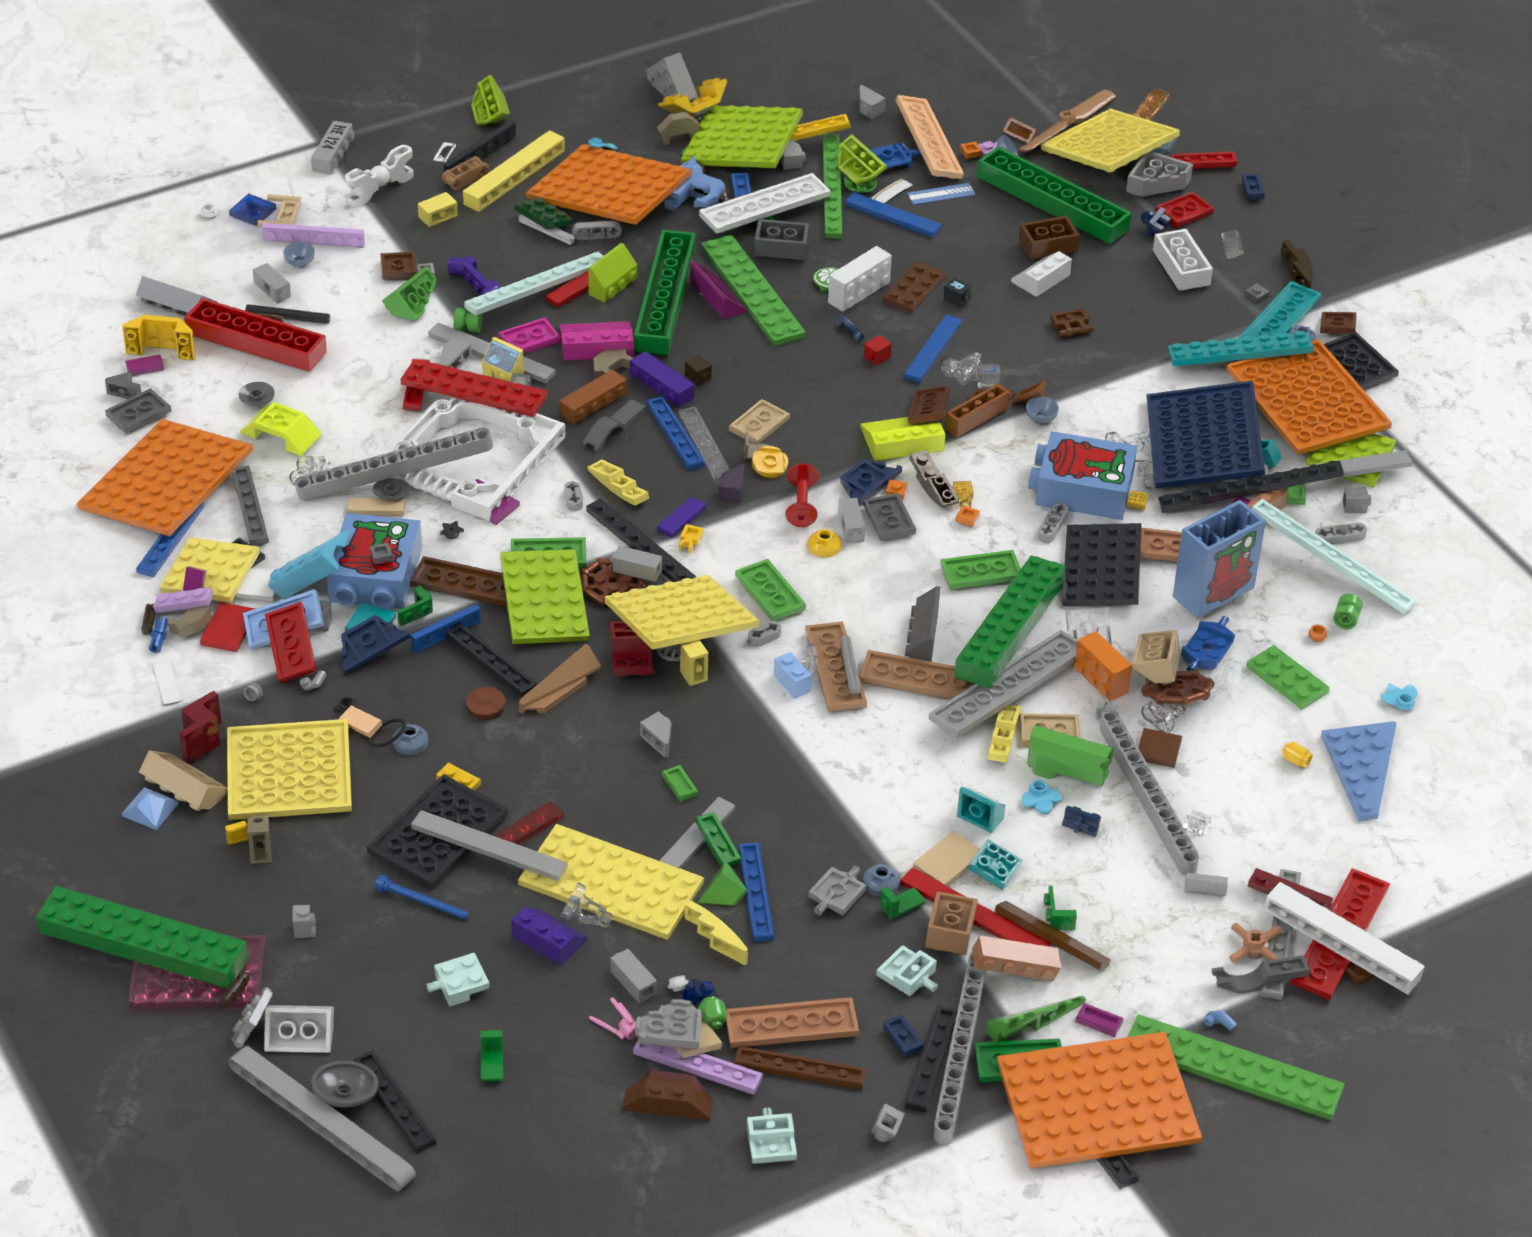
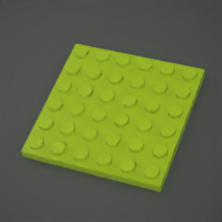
M713 105L701 121V127L694 134L681 158V162L684 164L694 156L697 162L708 166L776 168L803 115V111L800 108L794 107L768 108L763 106L735 107L732 105Z

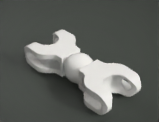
M400 145L389 152L387 158L381 162V165L374 166L371 170L362 171L354 169L345 175V182L354 187V189L347 194V204L352 207H359L366 204L371 199L373 193L379 190V187L385 186L389 181L391 183L394 181L405 183L412 179L414 176L413 169L405 165L412 158V148L407 145Z

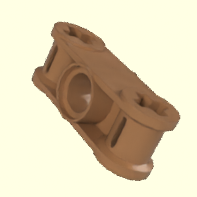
M475 156L444 172L441 180L444 184L450 185L453 191H457L488 174L490 166L487 163H483L478 156Z

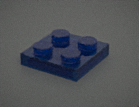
M248 193L229 210V216L258 226V220L264 221L277 207L276 203Z

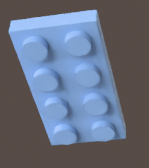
M314 589L243 613L249 647L255 649L271 643L265 618L266 613L298 602H302L309 630L324 626L318 592Z

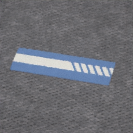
M966 183L909 192L908 195L913 204L970 196L975 195L971 185Z

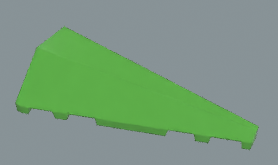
M1077 996L988 1020L986 1035L994 1042L1006 1041L1030 1026L1035 1031H1038L1083 1005L1086 998L1084 996Z

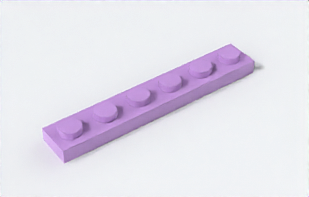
M263 223L262 225L263 241L365 247V231L362 229Z
M637 1041L633 1048V1054L753 1095L763 1078V1073L703 1053L682 1058L675 1047L653 1044L644 1045L639 1043V1041Z

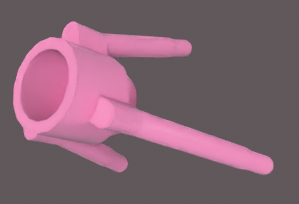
M611 998L610 1001L623 1017L618 1025L620 1030L593 1016L589 1017V1020L618 1035L621 1040L625 1037L628 1040H632L637 1036L635 1021L621 1002L617 1003L614 998Z

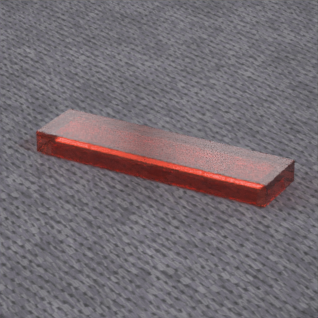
M549 801L494 836L519 845L563 818V811Z

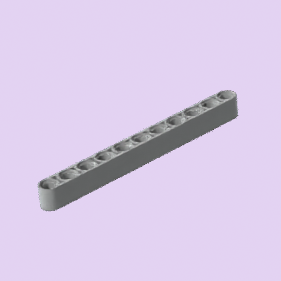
M484 427L304 475L298 477L294 485L299 499L307 501L484 453L492 449L493 442L489 429Z
M1112 709L1104 710L1101 714L1100 732L1108 746L1114 748L1113 755L1179 872L1185 876L1186 872L1196 873L1199 853L1120 715Z
M970 953L935 1118L933 1137L935 1142L940 1145L950 1144L954 1137L987 973L986 970L975 969L973 953Z
M244 1046L228 1060L230 1068L236 1074L394 1190L400 1191L416 1177L414 1168L408 1162L327 1103L321 1101L316 1095L250 1047Z

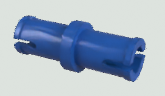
M160 616L157 617L155 628L151 631L152 638L148 648L153 653H156V649L157 653L161 651L163 640L167 636L168 619L164 616L161 617V621Z

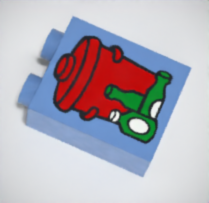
M1051 431L1048 444H1038L1034 465L1041 466V469L1031 468L1028 489L1037 490V506L1051 508L1053 504L1061 502L1068 506V511L1123 520L1134 475L1137 445Z
M1239 500L1183 528L1172 597L1198 618L1254 589L1266 521Z
M346 513L340 533L347 529L350 533L346 546L344 548L338 547L334 551L333 556L339 568L327 576L329 601L342 605H360L362 602L383 609L405 608L411 589L410 580L417 568L422 551L421 520ZM388 543L393 554V561L374 564L369 546Z

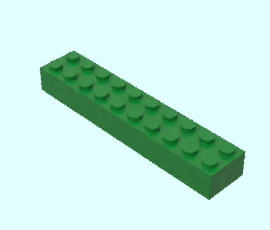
M999 146L978 160V178L1056 217L1068 216L1075 227L1104 242L1111 244L1130 229L1131 212Z
M662 230L634 334V352L643 353L646 351L652 354L669 355L690 274V262L693 260L696 250V233Z
M1031 555L956 658L955 678L992 688L1062 588L1066 565L1042 559L1038 556Z
M59 886L54 888L36 916L37 924L42 934L227 989L237 979L238 974L242 971L250 957L247 943L244 940Z

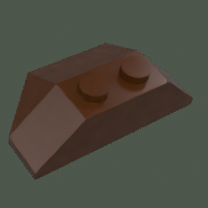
M650 1070L626 1090L622 1110L710 1121L713 1100L695 1075Z

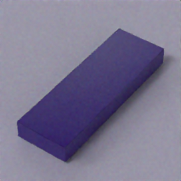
M690 497L657 526V531L673 538L686 524H689L706 509V504Z

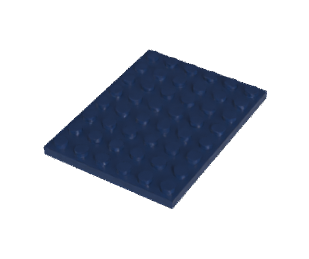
M1253 380L1146 394L1155 489L1265 475Z

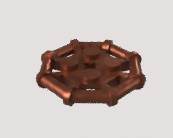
M596 558L594 563L586 569H581L579 572L583 596H588L602 607L606 605L605 596L616 592H629L631 589L647 588L645 579L613 572V564L610 562L611 558ZM598 568L600 569L599 572L593 574V572L596 571ZM637 579H638V583H637V584L632 583L633 580H637ZM588 581L594 582V585L589 586Z
M1198 670L1177 671L1175 681L1170 684L1154 683L1146 678V684L1142 687L1141 692L1144 697L1153 699L1158 705L1178 704L1185 707L1190 703L1210 698V691L1215 683L1213 679L1199 674Z

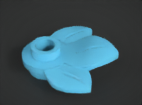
M592 137V140H588L589 146L598 148L610 147L618 150L615 144L602 143V139Z
M1389 683L1386 693L1381 694L1380 697L1385 703L1395 705L1401 710H1411L1415 705L1414 699L1417 697V690L1412 684L1406 685L1402 690Z
M1042 780L1033 781L1029 786V791L1025 792L1022 796V804L1025 808L1035 806V809L1043 814H1047L1052 810V802L1062 801L1061 794L1056 789L1048 788L1046 782Z

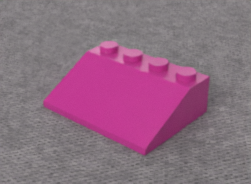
M629 321L560 325L563 361L593 359L604 350L626 349V354L633 357V334Z

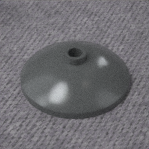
M336 1061L325 1064L315 1071L311 1080V1088L321 1101L329 1105L342 1108L355 1107L364 1104L374 1097L378 1090V1078L369 1067L352 1061Z

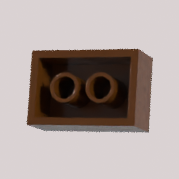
M1068 216L1020 224L1019 242L1030 260L1044 258L1056 252L1069 254L1078 251L1080 235Z

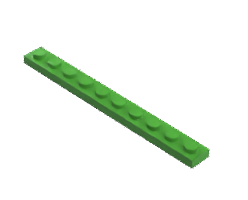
M823 134L824 185L831 190L830 196L824 198L825 238L842 239L841 174L838 168L840 139L837 134Z

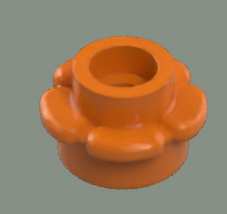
M1319 624L1313 625L1308 631L1310 639L1315 642L1323 641L1327 637L1326 628Z

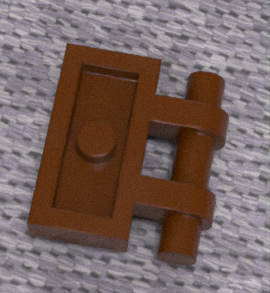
M1083 308L1054 313L1050 316L1052 324L1056 330H1059V337L1066 336V338H1069L1075 334L1085 335L1087 332L1093 331L1092 324L1086 325L1089 324V317Z

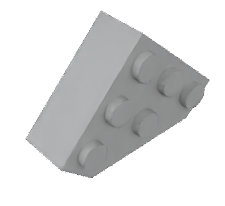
M681 53L665 57L646 69L648 80L664 97L676 94L681 96L687 95L689 102L698 98Z
M1150 151V153L1142 156L1128 175L1126 192L1142 197L1185 189L1191 181L1193 164Z

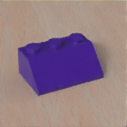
M524 907L511 919L512 937L560 965H563L588 940L587 936L538 908Z

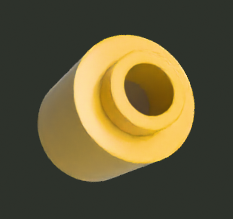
M1294 741L1290 742V744L1286 743L1282 749L1283 758L1298 767L1306 768L1313 758L1310 750Z

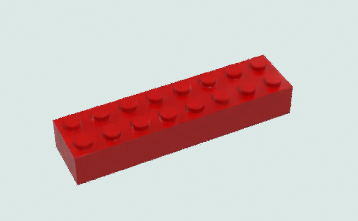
M201 298L184 317L185 324L193 331L194 337L310 372L327 353L326 335L205 298Z

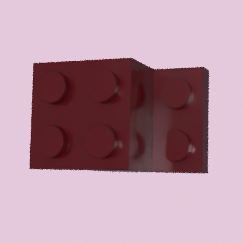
M624 621L609 622L611 660L614 675L625 677L635 674L639 676L653 674L651 648Z
M214 690L181 709L184 730L179 733L183 760L187 764L199 759L220 745L218 725L222 723L219 695Z

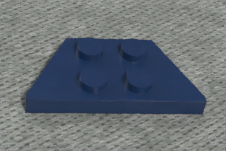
M863 459L840 477V483L850 498L858 499L860 506L864 499H869L887 485L889 480H893L901 474L902 466L897 465L896 468L886 467V463Z
M374 615L342 633L343 671L345 675L411 638L409 632L406 630L402 631L396 628L394 624L385 622L382 618Z

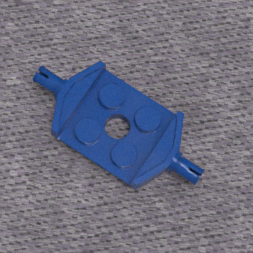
M903 143L870 150L887 165V168L903 164L911 168V158L922 155L919 149L910 150Z
M1222 616L1218 623L1199 622L1198 629L1187 645L1182 646L1181 649L1184 661L1190 663L1187 671L1196 670L1197 667L1212 670L1219 665L1235 639V634L1226 627V624L1229 622L1228 617Z

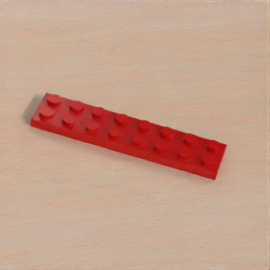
M414 359L400 379L401 385L535 417L548 397L547 390L421 359Z
M1351 868L1329 911L1367 932L1389 890L1390 883ZM1313 939L1304 955L1310 968V976L1292 978L1291 984L1331 1000L1351 961Z

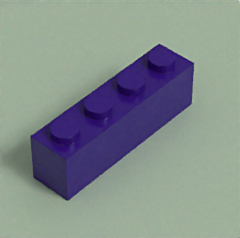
M646 351L630 360V375L677 407L684 405L694 398V384Z

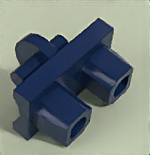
M1163 207L1155 215L1151 211H1144L1141 214L1142 223L1148 225L1144 235L1149 236L1150 233L1154 235L1159 234L1163 231V228L1167 227L1171 218L1164 214L1165 209Z
M1067 805L1062 826L1074 829V833L1077 834L1082 832L1096 837L1102 817L1096 813L1091 814L1082 811L1081 808L1076 806L1071 807Z

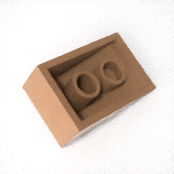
M937 891L928 925L925 947L967 955L978 899Z

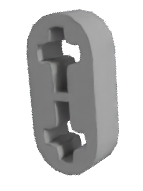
M575 481L567 482L564 485L567 509L579 511L583 508L581 486Z
M769 621L759 625L757 628L751 629L748 632V643L751 646L759 647L778 639L781 636L780 623Z

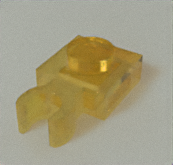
M953 482V490L957 498L960 499V507L963 506V503H968L969 507H971L974 496L972 482Z

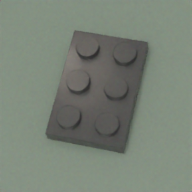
M150 388L106 409L105 414L127 434L171 412V406Z
M898 493L863 500V506L880 541L916 534V527Z

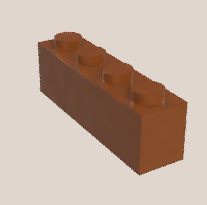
M613 369L559 400L560 415L571 423L576 424L627 393V379Z
M997 383L947 411L945 429L958 438L1009 409L1010 391Z

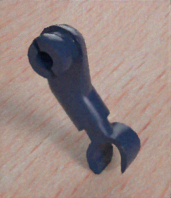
M841 315L835 320L840 328L845 324L858 343L865 338L855 323L845 315Z

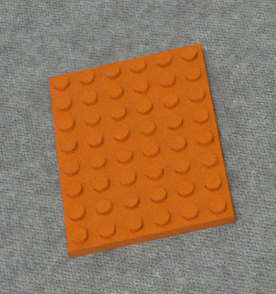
M583 144L527 191L526 196L527 199L542 198L548 204L636 225L688 179L692 173L691 169L682 166H675L669 163H662L656 160Z
M1319 339L1312 341L1314 353L1245 359L1227 364L1226 370L1236 382L1253 380L1256 406L1297 455L1387 430L1392 426V422Z
M161 419L77 502L78 509L170 537L253 451V446L249 443Z
M1166 1032L997 1056V1064L1029 1169L1202 1142V1135Z

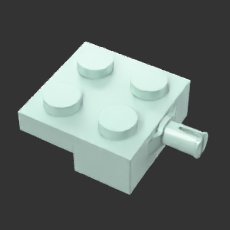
M902 945L877 969L876 976L908 996H911L922 986L934 992L938 984L929 980V978L936 972L937 960L920 950L914 953Z
M475 953L434 965L437 981L426 984L428 992L441 989L449 1006L469 1001L470 994L490 988L489 981Z
M764 1108L762 1110L763 1116L747 1117V1133L752 1164L797 1160L791 1113L772 1115L771 1108H768L767 1115V1109Z

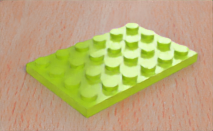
M576 550L500 552L512 644L589 641L590 635Z

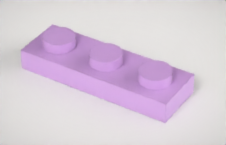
M209 587L168 594L163 593L157 595L153 608L155 613L209 606L213 591Z

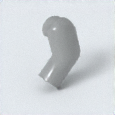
M319 670L312 680L308 677L302 678L300 685L306 691L319 688L327 674Z

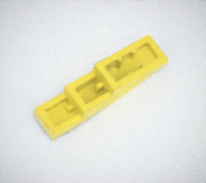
M600 460L587 467L588 471L604 486L630 504L636 506L649 499L648 492L638 488L636 480L625 476L622 468L604 460Z
M1008 705L999 711L988 752V760L1007 763L1021 712L1020 706Z
M689 900L685 904V919L697 925V933L710 939V947L746 965L748 948L739 937L711 912Z

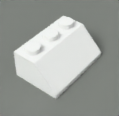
M1056 252L1011 279V282L1037 297L1070 276L1072 259L1061 252Z
M267 1006L265 1008L264 1051L330 1053L334 1006Z

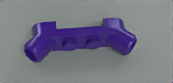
M472 256L465 258L451 257L449 259L448 272L453 275L463 276L465 281L480 296L501 288L495 279L488 282L477 270V261Z

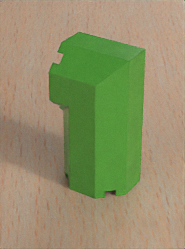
M1035 725L1030 735L1027 764L1029 767L1031 765L1034 775L1053 779L1055 775L1060 774V776L1066 775L1103 786L1109 773V764L1112 763L1114 748Z

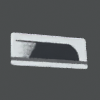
M444 142L433 160L446 162L456 144Z

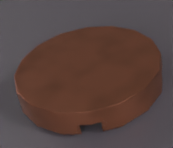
M491 687L475 689L467 696V711L478 719H493L497 714H501L504 711L505 696L501 691Z

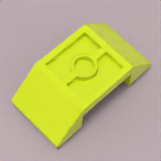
M276 402L261 409L240 430L241 434L255 439L263 431L285 439L286 451L302 456L321 436V432L305 413Z

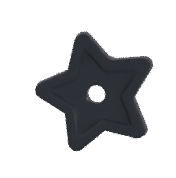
M458 521L451 524L442 523L443 530L440 532V535H445L448 539H455L459 536V533L464 532V529L458 526Z
M351 697L340 698L339 704L334 707V710L344 714L350 706L357 708L355 706L357 699Z

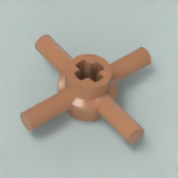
M1237 923L1231 926V929L1244 939L1243 948L1229 956L1232 963L1237 962L1246 955L1252 958L1264 956L1268 960L1280 959L1268 949V941L1282 932L1280 926L1276 925L1266 933L1259 930L1247 932Z

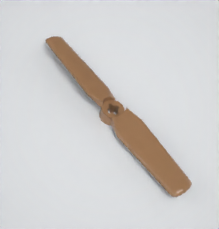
M1105 89L1072 109L1060 112L1059 122L1022 146L1019 151L1028 152L1067 128L1069 124H1078L1114 99L1116 95Z

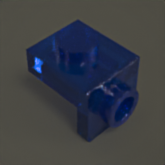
M691 979L681 992L683 1000L692 1002L691 1005L695 1006L697 1001H702L707 997L715 996L719 998L711 981Z

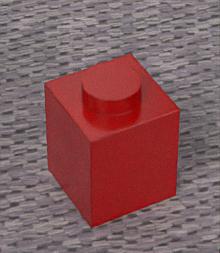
M880 335L864 344V358L875 366L891 357L892 343Z

